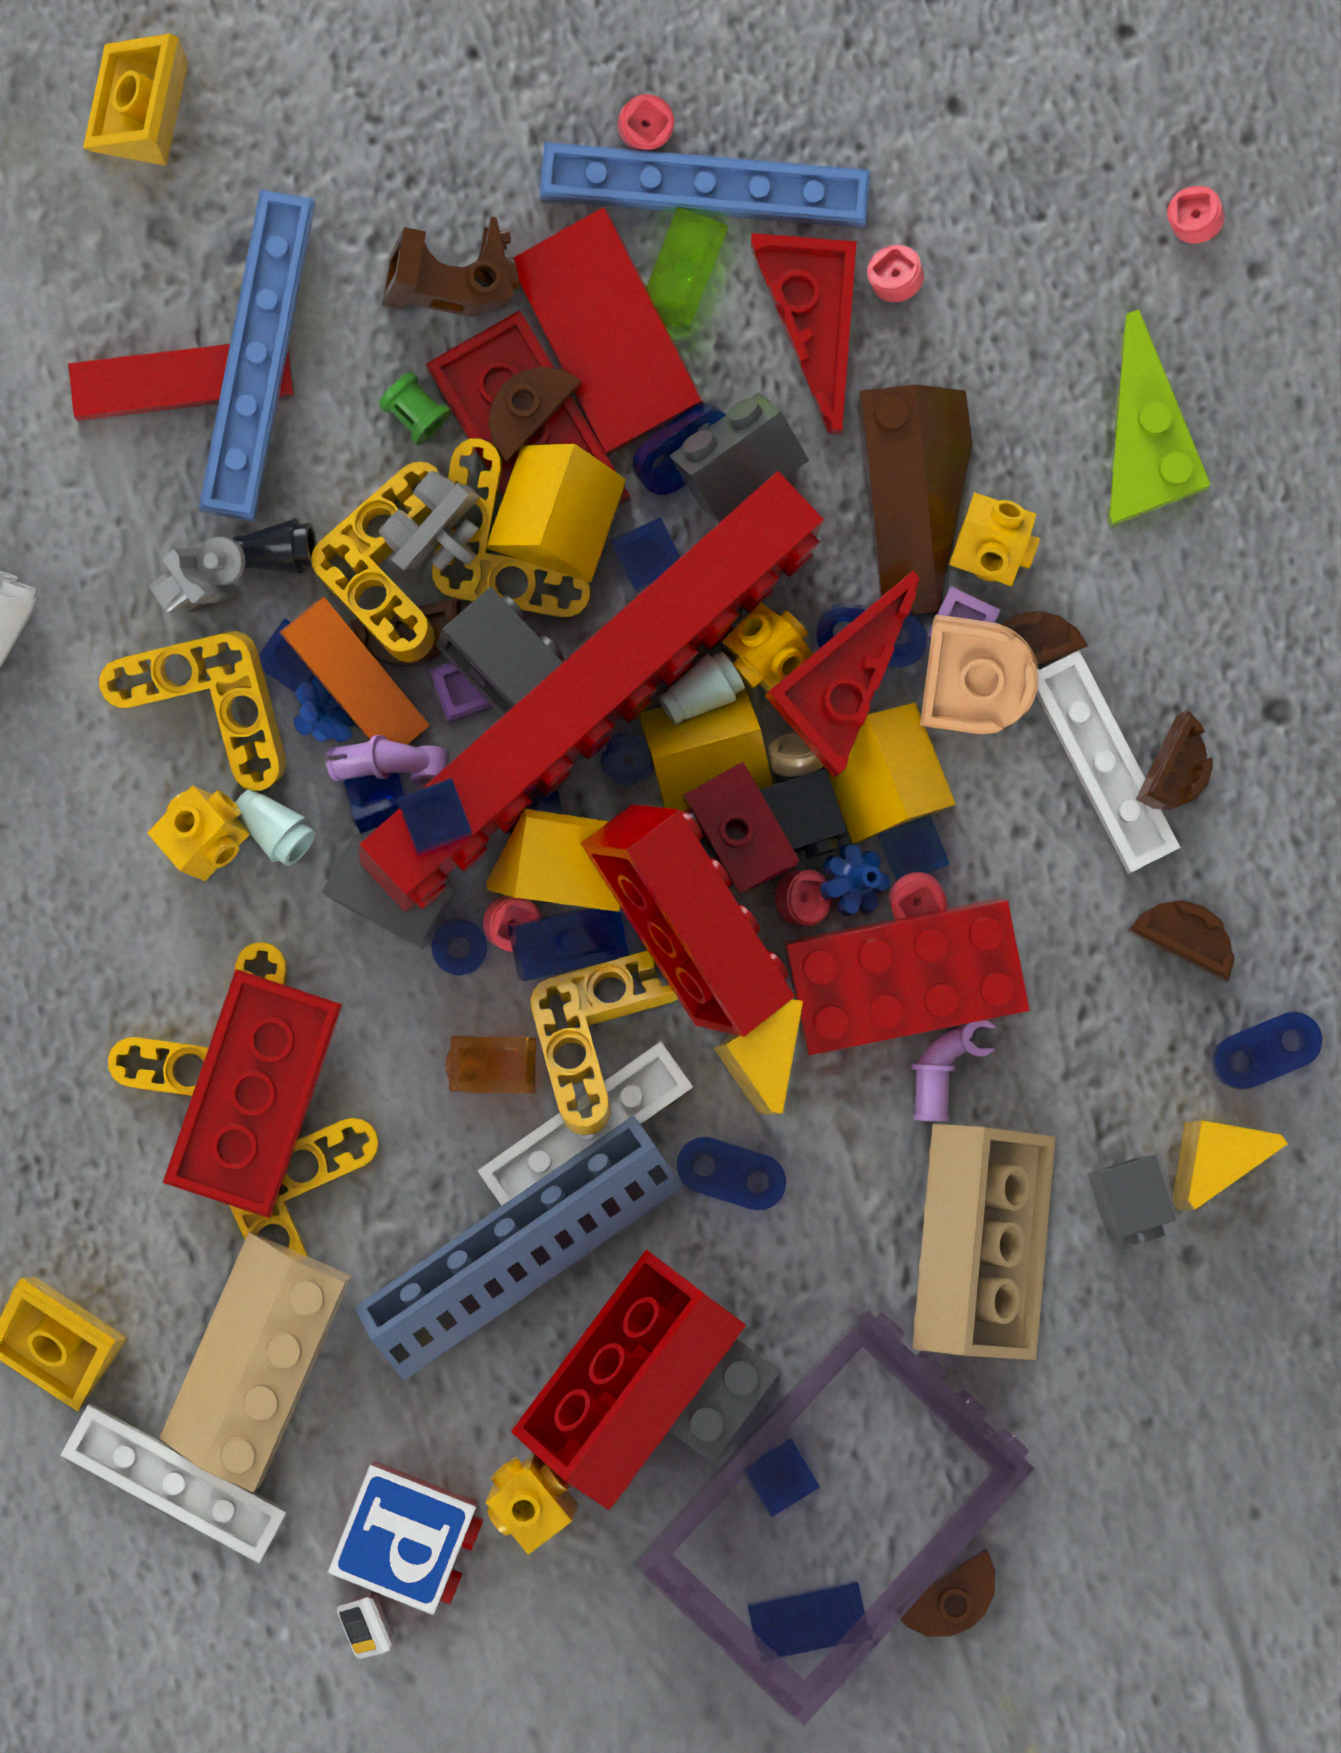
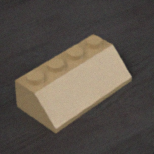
M946 1124L932 1125L912 1349L962 1356L1036 1360L1055 1136L987 1127Z
M248 1232L159 1439L201 1470L254 1493L265 1480L353 1276L311 1257L299 1254L261 1235Z

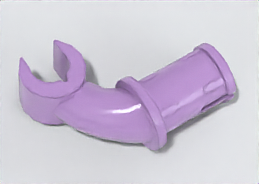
M375 735L371 737L369 742L332 746L328 749L326 755L329 758L339 757L340 759L326 761L328 773L336 782L375 775L378 779H387L392 773H411L410 781L415 785L424 787L428 783V778H434L449 765V752L442 747H414L389 741L383 735Z
M988 1020L959 1025L957 1028L945 1032L934 1040L924 1051L918 1062L911 1063V1069L917 1070L915 1114H913V1120L949 1121L950 1071H955V1065L951 1064L963 1054L980 1057L994 1051L995 1048L976 1047L969 1039L972 1037L975 1029L979 1027L996 1028L995 1025Z

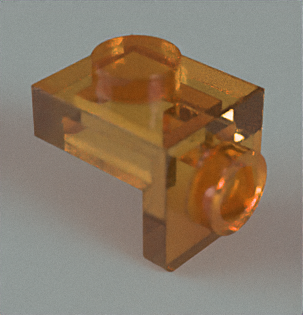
M451 1036L450 1050L447 1053L445 1062L450 1091L474 1094H535L536 1038Z

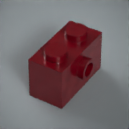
M744 762L737 764L684 794L683 801L687 807L684 812L690 815L700 828L702 839L705 838L715 856L713 859L722 865L730 877L731 885L728 888L732 887L738 898L797 866L799 858Z

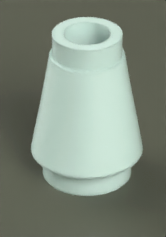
M720 651L712 657L705 654L669 687L667 692L660 695L658 699L670 720L677 725L683 720L691 719L736 701L735 694L745 689V686L730 659L724 652Z
M248 789L235 802L242 812L237 818L272 862L281 861L285 866H291L307 852L313 843L315 832L308 827L309 820L264 794Z

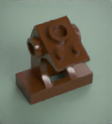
M491 216L489 226L483 229L478 259L464 267L448 266L439 262L429 252L425 244L426 231L407 227L403 228L390 253L382 306L403 310L406 304L473 317L506 308L514 297L513 290H518L519 288L517 267L513 257L506 258L504 250H507V244H511V236L509 230L500 231L497 217Z

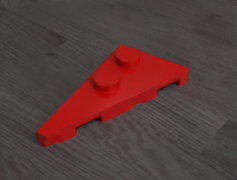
M751 233V250L827 433L842 434L857 241Z
M914 571L910 572L765 695L834 778L846 769L849 761L848 757L860 727L864 725L874 693L879 688L895 649L894 644L915 600V593L920 578Z

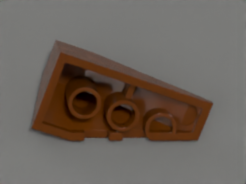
M918 384L860 390L857 412L880 598L910 572L914 571L920 580L918 581L919 585L915 593V600L907 617L937 614L973 445L966 391Z

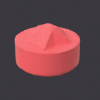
M642 94L632 98L622 107L617 119V128L621 139L628 147L633 150L653 151L666 143L672 135L674 116L671 108L663 99L651 94Z
M1191 186L1181 190L1172 198L1167 209V217L1177 238L1187 243L1196 244L1210 240L1221 230L1225 220V212L1216 192L1205 186Z
M891 245L881 249L871 258L867 267V276L874 293L884 301L901 302L907 300L920 290L924 282L925 273L919 256L913 249L904 245Z
M793 870L785 874L777 886L775 895L776 907L780 916L792 925L812 926L821 922L828 914L831 906V900H825L820 892V885L827 881L825 877L813 870Z
M914 872L904 875L894 883L889 893V905L895 919L944 910L947 907L946 896L940 883L936 878L927 873Z
M503 895L495 899L488 906L483 918V928L487 939L494 946L509 952H520L531 947L538 939L542 929V918L537 906L530 900Z

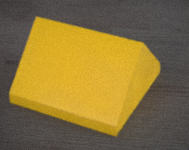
M168 33L105 44L84 140V149L95 153L167 166L188 67V59L179 37Z
M576 444L523 445L515 462L486 549L592 583L626 484V479Z
M746 688L735 694L736 701L691 719L683 720L677 725L670 720L663 707L644 711L638 716L664 808L679 809L680 811L686 810L687 807L683 801L684 794L741 762H744L759 790L773 785L761 728Z
M916 703L868 714L864 725L860 727L849 754L846 769L835 778L827 770L852 844H858L956 805L925 726H920L921 715Z
M524 809L486 881L487 890L516 898L619 912L620 906L580 844L609 821Z
M791 999L745 1037L731 1035L714 1047V1050L757 1113L766 1115L783 1114L803 1001Z
M1203 1120L1185 1123L1172 1202L1178 1210L1197 1209L1288 1143L1281 1134Z
M36 1277L21 1278L17 1282L0 1317V1361L77 1412L85 1404L128 1339Z

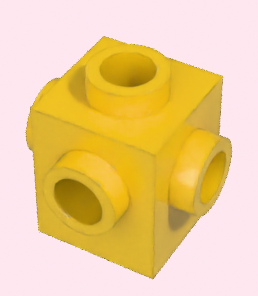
M974 492L949 565L971 572L982 580L989 582L997 581L1012 587L1019 566L1030 569L1036 554L1040 538L1031 535L1037 514L1023 509L1015 502L996 500Z
M762 602L722 641L736 660L732 664L741 679L752 689L760 685L767 692L813 655V652L803 640L809 634L806 628L788 611L785 610L779 616Z
M194 785L187 791L175 796L168 804L166 813L147 832L179 871L206 881L217 868L231 862L237 855L240 844L250 835L248 830L237 819L242 812L233 800L220 790H216L214 794H211Z
M534 1453L522 1463L517 1457L512 1458L491 1476L490 1479L494 1484L485 1501L489 1507L487 1509L488 1516L503 1535L508 1536L511 1534L528 1555L573 1521L579 1503L568 1491L570 1484L565 1482Z

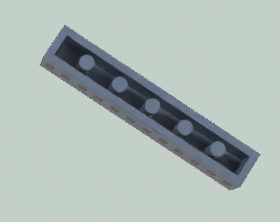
M633 1115L354 1307V1310L374 1345L404 1381L514 1304L523 1300L556 1275L568 1269L572 1264L617 1235L653 1208L662 1204L666 1199L681 1190L683 1186Z

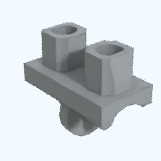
M430 471L413 492L432 510V513L419 526L403 510H397L379 529L381 536L390 548L396 552L391 560L404 571L407 568L417 571L440 543L443 546L430 561L442 571L454 557H457L467 565L476 557L475 552L466 543L479 528L466 518L454 533L451 530L481 496L469 485L455 484L440 473Z
M212 537L206 540L200 548H173L161 558L169 570L149 585L151 591L167 613H175L182 607L188 612H196L207 603H230L241 594L237 585L232 583L237 581L243 573L245 554L241 546L235 540L228 537Z

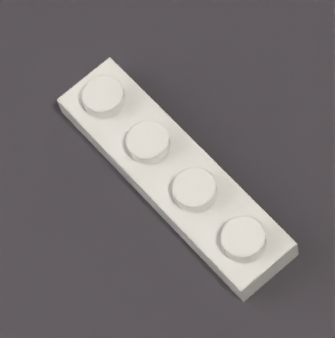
M1077 651L1040 669L1036 695L1127 873L1130 874L1181 848L1162 810L1152 809L1135 800L1145 781V777L1081 652Z
M662 1042L653 1046L604 1081L610 1102L611 1115L608 1123L601 1131L593 1135L583 1136L573 1133L565 1126L560 1113H558L477 1170L501 1206L633 1115L641 1125L693 1088ZM587 1094L577 1100V1108L569 1112L579 1111L582 1119L593 1116L592 1107L600 1104V1102L590 1103Z
M93 1404L87 1405L61 1453V1456L257 1563H260L288 1513V1510L255 1492L253 1493L201 1470L167 1444Z

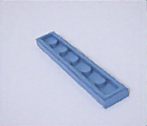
M544 142L540 200L865 228L870 170Z
M260 189L198 509L201 513L253 522L256 520L316 203L314 198Z

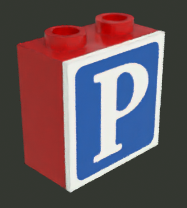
M374 1461L369 1466L327 1573L434 1615L440 1601L451 1605L463 1572L455 1570L453 1567L461 1547L469 1551L473 1549L484 1519L474 1515L479 1502Z

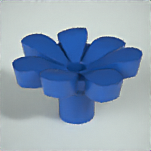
M316 676L311 680V684L304 681L296 689L295 695L299 702L303 704L299 709L300 714L294 719V726L300 734L307 736L312 733L320 742L333 738L338 743H341L353 737V732L350 728L355 726V723Z
M844 844L839 849L840 857L828 856L824 860L823 869L827 874L833 876V880L825 881L820 885L821 895L825 900L840 897L838 911L844 916H852L858 909L862 913L868 914L879 905L876 892L881 893L889 889L890 879L878 869L881 859L877 853L865 851L861 856L858 845Z

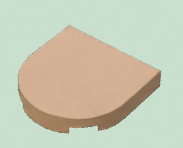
M936 614L933 621L920 726L973 734H992L1017 722L1032 706L1039 684L1038 663L1031 647L1018 633L1004 625Z

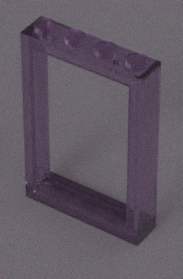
M869 1311L860 1314L631 1563L796 1722L804 1726L1035 1469L1024 1459L1029 1453L1028 1449L1007 1430L1003 1429L998 1434L983 1420L987 1414L986 1409L966 1391L962 1390L957 1395L942 1381V1378L946 1375L944 1369L925 1352L921 1351L916 1356L900 1341L905 1336V1333L892 1319L882 1312L876 1317ZM863 1347L987 1464L992 1471L803 1680L693 1575L673 1553L859 1349Z

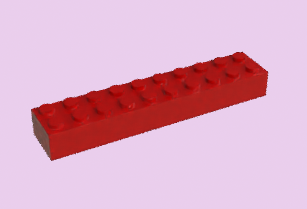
M777 471L359 844L360 865L405 913L414 904H417L421 910L427 907L445 890L446 885L444 882L448 878L447 875L458 866L465 872L487 852L488 848L485 845L489 842V837L494 832L500 829L504 834H507L515 828L524 809H527L532 803L531 799L540 791L545 797L554 793L570 777L571 774L568 771L574 765V760L581 754L586 760H589L604 748L612 738L609 734L615 728L614 724L622 717L628 724L635 720L652 703L650 697L655 693L656 687L662 681L670 687L693 666L691 660L697 655V650L703 644L709 651L716 647L733 630L731 624L738 618V613L743 608L750 614L761 602L764 604L774 592L771 588L779 581V576L783 572L789 578H792L805 567L814 556L811 552L820 543L816 536L824 519L785 477Z

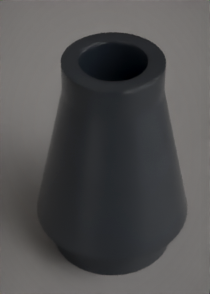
M295 518L246 535L233 537V540L241 546L245 554L244 568L303 573L305 567H312L311 556L317 541L314 528L310 522L299 523Z

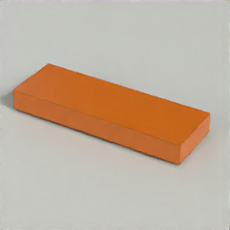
M325 597L318 599L279 632L369 741L375 735H383L389 741L408 745L430 726Z

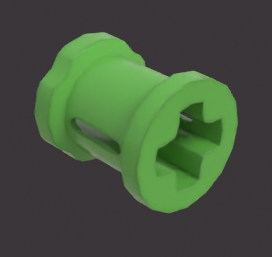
M411 371L399 378L385 392L378 404L385 413L391 411L412 433L410 439L419 446L428 441L443 427L452 411L445 404L439 406L418 385V377Z

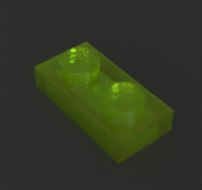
M677 207L646 286L664 322L690 331L727 236L728 225Z

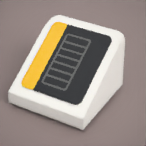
M371 1591L337 1607V1614L356 1658L362 1659L391 1650L396 1639L377 1593Z

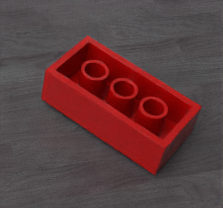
M632 804L580 844L694 1025L745 1037L795 997L785 981L788 978L787 969L773 952L766 950L757 933L760 931L757 920L746 907L738 904L728 888L731 885L729 875L719 862L709 858L699 842L702 839L701 830L693 818L679 809Z
M1003 898L783 941L792 992L795 995L794 999L803 1001L799 1027L804 1051L809 1056L1030 1011L1009 902Z
M646 1249L511 1430V1433L565 1482L610 1511L621 1494L629 1487L632 1479L655 1448L663 1441L666 1433L680 1414L697 1395L700 1387L714 1368L731 1349L734 1341L743 1331L746 1324Z

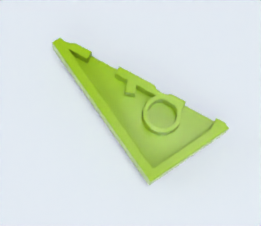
M1139 309L1125 315L1124 333L1122 335L1120 385L1117 391L1114 428L1115 446L1111 464L1110 507L1107 513V521L1110 527L1205 491L1211 486Z

